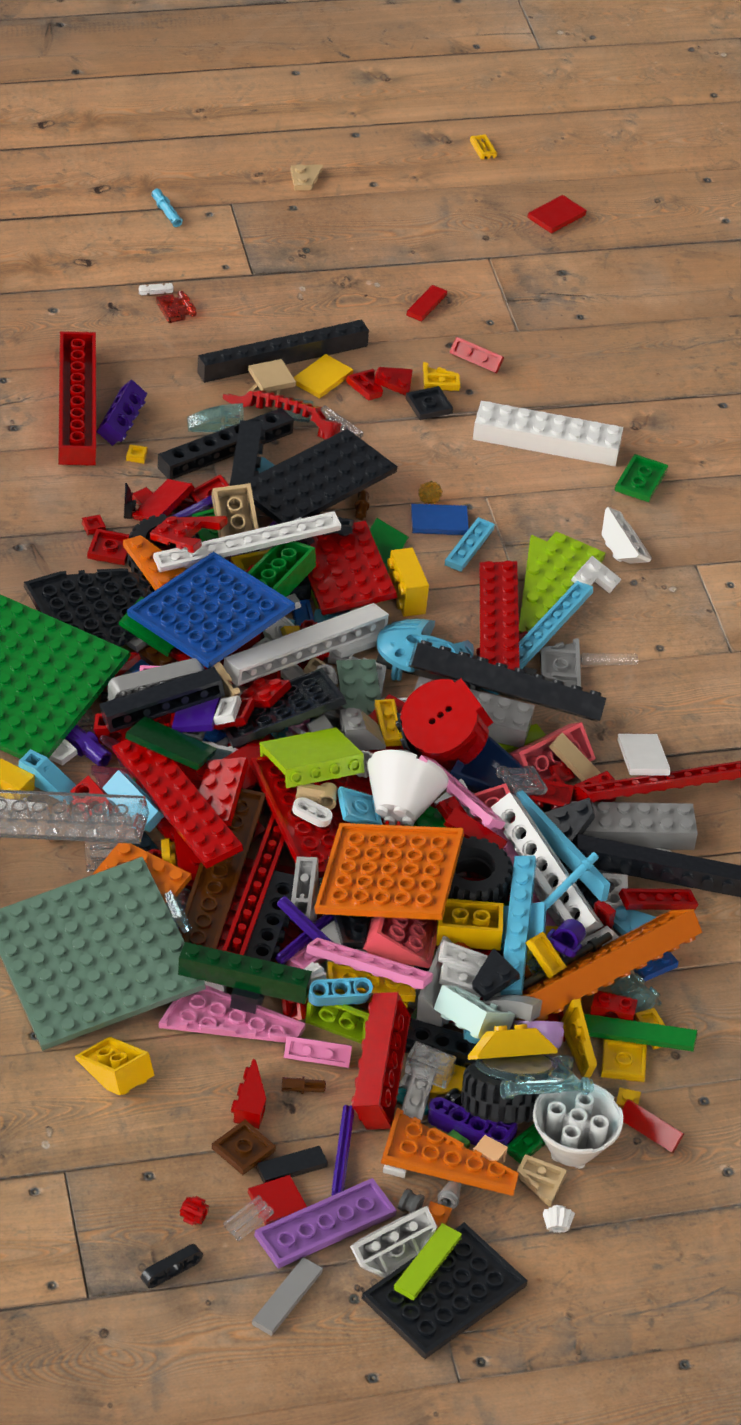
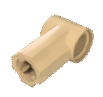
M328 782L323 783L321 786L314 784L301 785L297 787L295 799L300 797L308 798L331 810L336 806L338 788L335 784Z

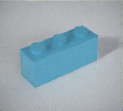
M118 770L102 787L107 793L108 799L120 806L119 811L124 816L130 817L133 820V826L139 831L151 832L160 820L164 818L162 812L146 792L126 772Z

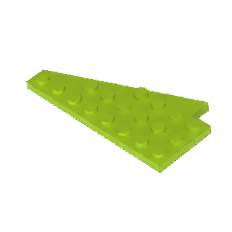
M557 531L548 541L531 535L519 633L523 631L529 632L574 584L571 579L591 556L602 562L606 552Z

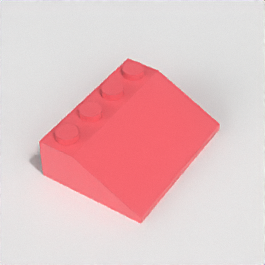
M371 917L363 950L369 954L398 963L430 968L436 946L437 920Z

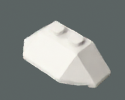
M607 507L605 509L602 536L606 541V546L612 550L613 557L619 562L624 561L629 564L650 562L652 557L633 528L624 519L623 514L618 510Z
M425 1206L368 1234L350 1247L361 1268L385 1278L418 1255L435 1233L437 1225L428 1207Z

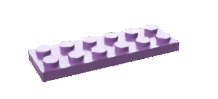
M371 1178L255 1230L254 1236L277 1269L390 1219L396 1216L397 1210L375 1180Z

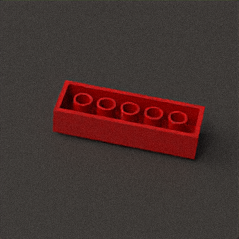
M398 992L373 993L372 1001L368 1005L369 1018L365 1022L366 1035L365 1039L362 1040L363 1052L362 1057L358 1061L359 1074L355 1078L356 1091L355 1096H352L351 1103L352 1108L357 1112L359 1120L362 1121L366 1130L391 1129L411 1016Z

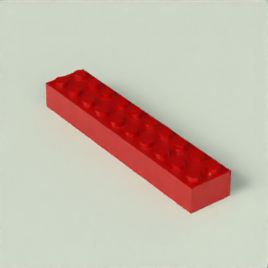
M60 331L58 465H96V332Z

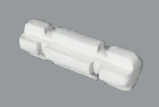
M172 283L139 286V294L141 296L147 295V293L149 295L164 294V292L166 294L173 293Z

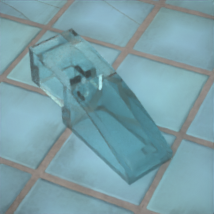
M243 403L215 406L187 417L188 432H217L225 429V426L239 424L240 420H244Z

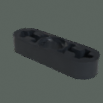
M190 1244L146 1268L141 1274V1280L148 1288H154L198 1264L203 1258V1252L196 1244Z

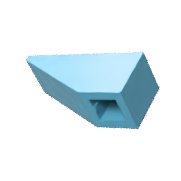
M30 749L19 760L20 768L35 775V787L67 803H71L75 798L70 790L76 784L47 757Z

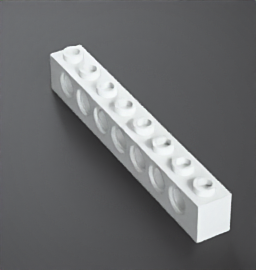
M509 792L495 803L491 809L506 822L503 833L510 841L514 842L516 845L514 850L519 856L535 855L536 866L555 891L570 874L519 798ZM516 815L514 822L510 823L511 818ZM526 831V836L521 839L522 833ZM537 847L536 853L532 855V850ZM548 863L547 868L542 871L543 865ZM558 879V884L553 887L554 881ZM576 883L559 898L573 919L575 914L580 911V916L576 920L583 924L586 931L585 938L603 926ZM569 895V900L564 903V898Z

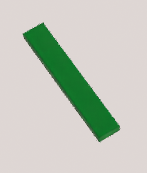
M584 1014L590 1037L694 1052L698 1030Z

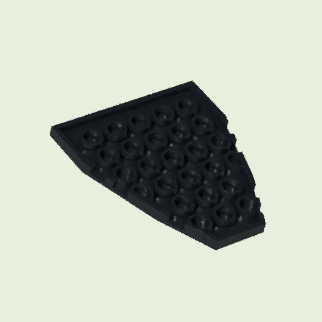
M126 568L97 569L96 573H85V570H78V574L68 575L66 571H59L24 582V588L37 611L119 647L136 637L119 625L120 620L127 613V609L132 607L141 596L145 598L155 591L142 572H128L129 569Z

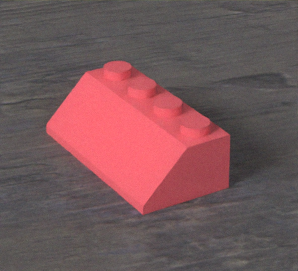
M582 722L568 724L509 753L533 775L530 782L532 785L534 777L548 780L552 776L548 768L562 761L549 748L561 733L590 762L596 759Z

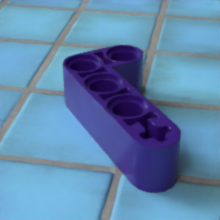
M442 1097L433 1098L429 1103L427 1118L431 1125L447 1133L455 1130L468 1139L472 1145L476 1146L482 1137L487 1135L507 1146L516 1136L518 1123L492 1122L488 1119H480L478 1116L471 1115L462 1106Z

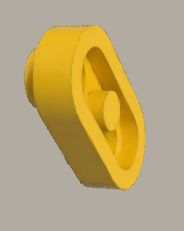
M170 838L161 839L162 859L176 866L175 843L170 842Z

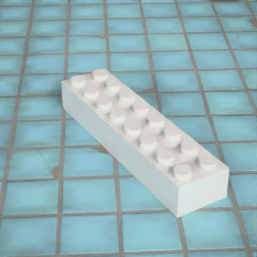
M481 401L474 424L473 440L616 466L623 427Z

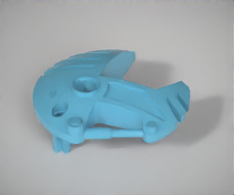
M404 619L395 621L381 629L377 636L376 645L380 655L392 664L391 679L393 681H401L403 670L407 672L418 670L408 667L415 643H420L421 640L433 643L432 646L436 648L445 646L451 648V652L456 654L459 651L468 653L470 658H473L474 655L473 644L469 640L454 644L430 636L435 626V621Z

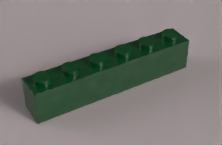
M188 942L184 943L179 956L178 975L232 988L235 987L301 1004L306 1003L312 977V971Z

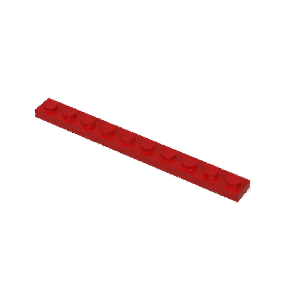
M741 761L672 771L669 776H639L581 785L577 788V794L583 799L590 797L593 803L602 799L612 800L614 797H630L633 794H648L652 791H666L671 788L682 789L684 786H700L703 783H718L722 780L732 781L736 778H741Z

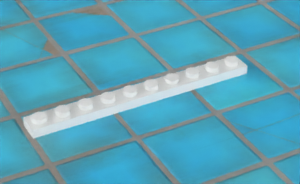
M335 511L203 541L201 542L202 546L194 553L188 552L186 547L156 552L153 554V559L159 572L194 565L212 552L224 558L341 530V523Z

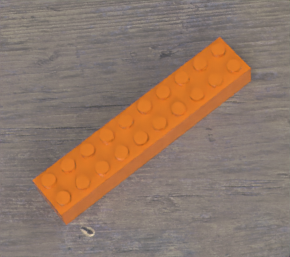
M694 909L670 910L603 945L596 952L584 955L567 965L566 969L550 979L547 977L524 990L521 996L542 1000L540 1016L534 1020L544 1021L548 1019L549 1014L565 1010L564 1006L570 1004L572 1000L580 999L581 1001V997L584 995L589 996L597 993L599 987L614 984V979L629 976L631 970L641 969L648 965V961H655L664 957L663 953L675 951L680 948V944L696 940L695 936L703 932ZM520 1018L515 1019V1021H521V1020H523V1019H520Z

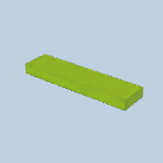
M442 1223L394 1284V1290L414 1301L460 1241L462 1233Z

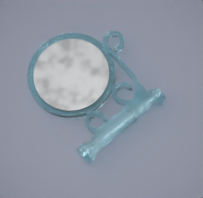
M548 1054L476 1059L475 1062L477 1069L484 1074L505 1080L500 1084V1094L503 1099H512L517 1095L561 1093L566 1091H581L583 1095H588L594 1090L592 1079L583 1077L580 1081L570 1070L573 1068L574 1058L567 1055H557L554 1058Z

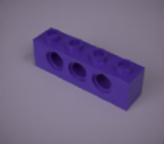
M131 379L118 392L96 432L112 446L118 441L121 443L127 436L126 432L133 426L134 423L132 421L139 415L140 412L138 410L146 403L144 399L148 393Z

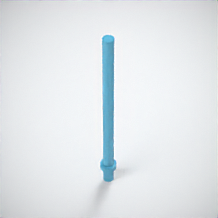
M592 852L586 859H582L580 865L544 901L546 911L586 871L592 869L591 865L599 858L595 852ZM501 944V950H500L502 953H504V946H505V945H503V944Z

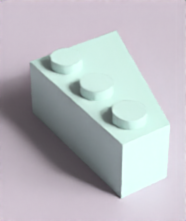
M442 985L434 1006V1010L441 1013L442 1018L454 1021L456 1027L470 1031V1035L477 1039H481L487 1031H494V1026L507 1025L508 1030H510L516 1015L510 1011L500 1012L497 1010L498 1005L490 1003V1006L479 1000V996L458 986Z

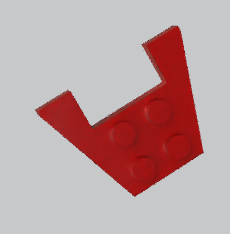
M170 516L150 532V538L166 545L174 543L178 549L186 547L188 552L194 553L202 546L201 539L191 537L202 528L221 530L228 524L227 516Z

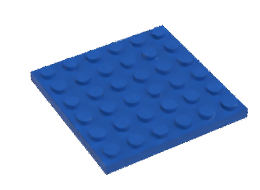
M212 552L127 609V614L130 618L191 658H196L203 666L209 669L293 611L295 603L217 553Z

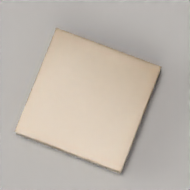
M282 359L249 365L248 371L260 390L270 392L295 387L296 385L295 379Z

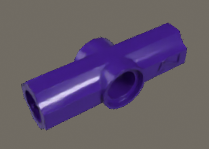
M77 724L65 738L77 749L79 756L85 755L98 767L101 766L103 768L107 766L112 759V753L99 743L96 735L91 731L86 733Z

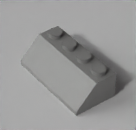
M446 936L442 937L428 971L433 973L432 982L424 989H421L419 993L416 1020L440 1027L449 1022V1020L441 1017V1013L434 1010L442 984H439V978L443 963L438 962L441 943L443 940L453 943Z

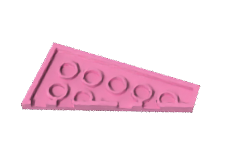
M205 985L206 989L173 1001L159 1022V1028L283 1043H286L287 1035L301 1037L306 1027V1023L262 1006H258L256 1014L230 1008L231 995Z

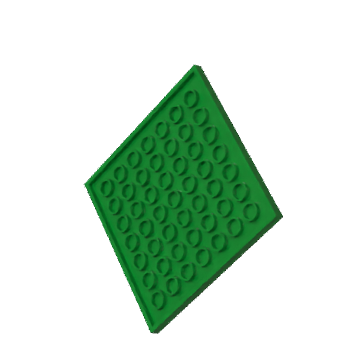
M0 594V750L21 759L31 749L49 759L106 688L109 681L114 678L131 657L130 651Z

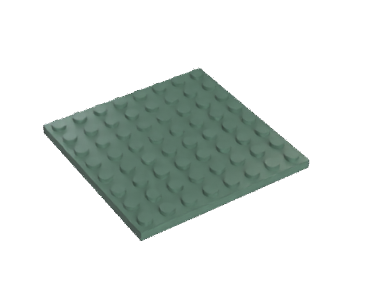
M143 857L0 909V958L42 1051L206 989L204 981L178 975L179 956L185 942Z

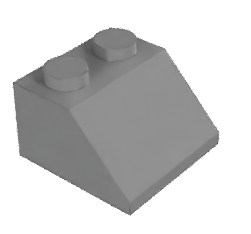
M356 708L340 710L339 731L359 750L386 749L380 726L365 712Z

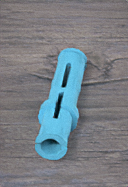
M159 188L154 189L151 196L157 202L158 208L163 210L174 227L181 226L183 220L170 204L169 198L164 196Z

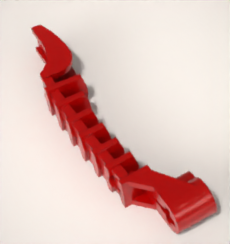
M265 390L249 391L243 396L223 394L224 400L239 407H251L256 404L257 409H263L264 405L265 407L272 408L274 400H276L275 408H283L285 403L284 410L291 411L294 406L293 413L301 414L302 412V417L309 418L311 415L310 421H313L319 427L317 437L323 439L334 436L341 429L342 423L327 419L321 411L322 407L312 406L313 404L303 403L302 400H294L293 397L276 395L274 392H266Z

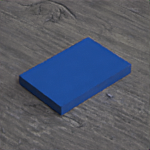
M411 504L412 533L465 535L469 530L467 506Z

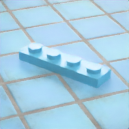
M478 517L445 559L444 565L462 572L493 532L495 524Z

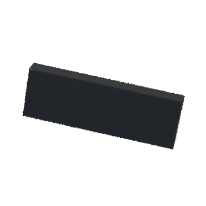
M319 1145L259 1162L256 1168L263 1183L284 1176L290 1175L295 1177L328 1167V1161Z

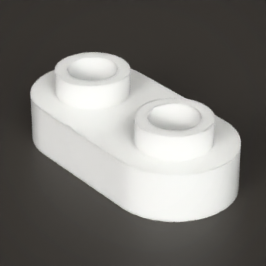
M300 797L295 799L292 811L296 816L318 827L330 825L332 812L328 808L308 798Z

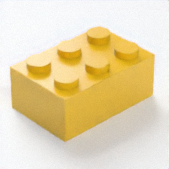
M413 547L391 550L390 558L387 559L388 574L397 593L396 603L398 610L401 609L403 617L426 614L429 584Z
M448 899L443 919L437 920L436 945H440L442 937L446 936L453 943L462 942L470 948L500 951L504 903Z

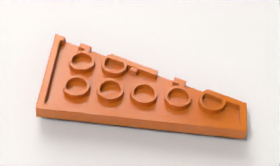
M141 535L123 540V547L155 591L187 570V568L181 567L159 572L153 559V554L162 551Z
M397 1107L381 1164L514 1196L519 1176L518 1172L497 1161L491 1162L482 1157L481 1152L469 1150L459 1140L435 1127L429 1128L421 1123L422 1120L416 1117L410 1118L404 1114L403 1110Z

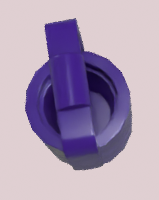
M567 919L562 922L556 931L552 928L547 934V938L555 950L570 958H574L582 948L581 943L585 939L586 931L583 924L578 920Z

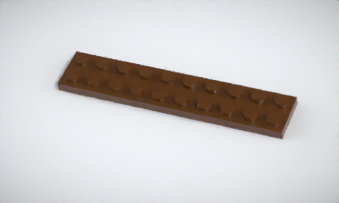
M241 788L232 824L228 826L242 843L243 851L207 869L200 862L178 928L184 942L214 949L219 947L266 800L263 792Z

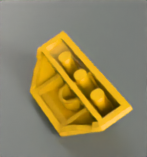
M527 1024L514 1025L513 1030H508L507 1025L494 1026V1031L485 1032L468 1055V1060L558 1053V1051L538 1029L527 1028Z

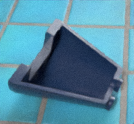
M489 735L484 748L476 758L466 765L458 760L450 772L458 781L463 779L468 790L473 793L504 783L507 784L510 793L515 796L518 791L522 790L528 794L532 788L530 782L533 775Z

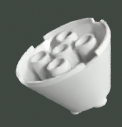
M382 750L373 753V756L368 759L367 768L375 812L384 819V823L389 821V825H395L397 821H400L402 825L413 826L414 822L447 788L449 779L446 772L428 759L426 763L417 759V754L410 752Z
M566 1080L563 1084L554 1087L551 1085L540 1093L534 1104L533 1120L535 1127L551 1153V1158L563 1165L580 1169L616 1141L622 1130L623 1113L621 1107L619 1108L614 1101V1096L604 1088L587 1081Z

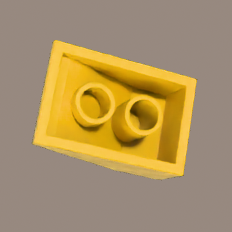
M110 1036L75 1055L76 1060L106 1090L118 1095L127 1094L132 1088L146 1083L148 1079L155 1076L149 1052Z

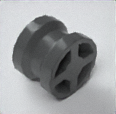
M407 1188L401 1196L398 1209L401 1211L407 1210L412 1213L422 1207L425 1197L422 1194L416 1195L411 1189Z

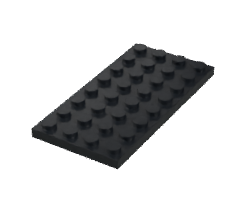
M345 429L238 485L251 483L254 505L275 522L281 524L294 521L299 517L315 516L396 473L398 466L349 429Z

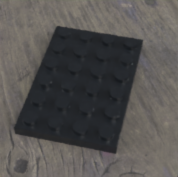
M323 668L290 680L292 688L271 708L254 707L246 725L241 727H225L222 729V732L233 748L243 747L248 742L256 739L261 740L266 735L281 732L291 725H299L309 718H316L327 711L337 710L342 705L347 704L345 697Z
M465 1222L454 1229L462 1233L460 1241L414 1301L395 1291L394 1284L415 1257L362 1293V1300L424 1359L431 1356L527 1286L528 1280Z

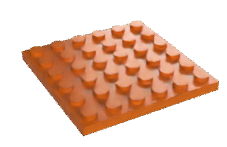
M339 823L314 907L315 914L442 920L464 837V829Z

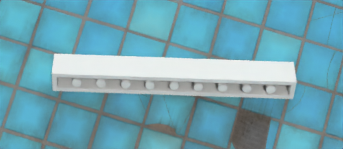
M375 603L225 657L223 667L232 678L231 682L236 686H240L380 633L381 629L387 626L389 614Z

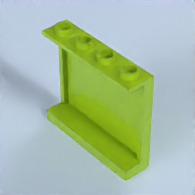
M336 727L260 742V757L267 756L285 775L286 788L364 773V754Z

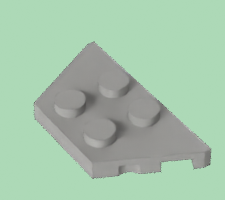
M579 638L573 639V643L564 645L561 642L554 646L541 648L540 668L541 675L545 676V680L552 682L553 679L563 681L564 685L571 687V685L581 687Z

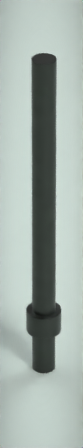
M609 932L598 938L594 937L587 941V944L580 949L574 958L565 956L562 960L567 966L584 955L601 949L602 945L612 940L613 937ZM541 970L524 980L523 991L547 978L545 972Z

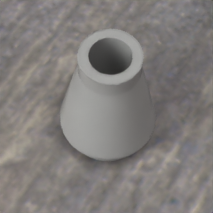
M449 1180L437 1195L438 1204L450 1207L452 1210L457 1207L462 1183Z

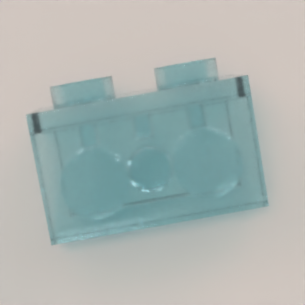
M631 973L629 976L620 978L611 988L612 992L616 995L638 1000L635 1013L651 1009L655 1004L658 1006L662 1004L658 998L660 994L652 986L648 989L644 985L645 980L637 973L635 975Z

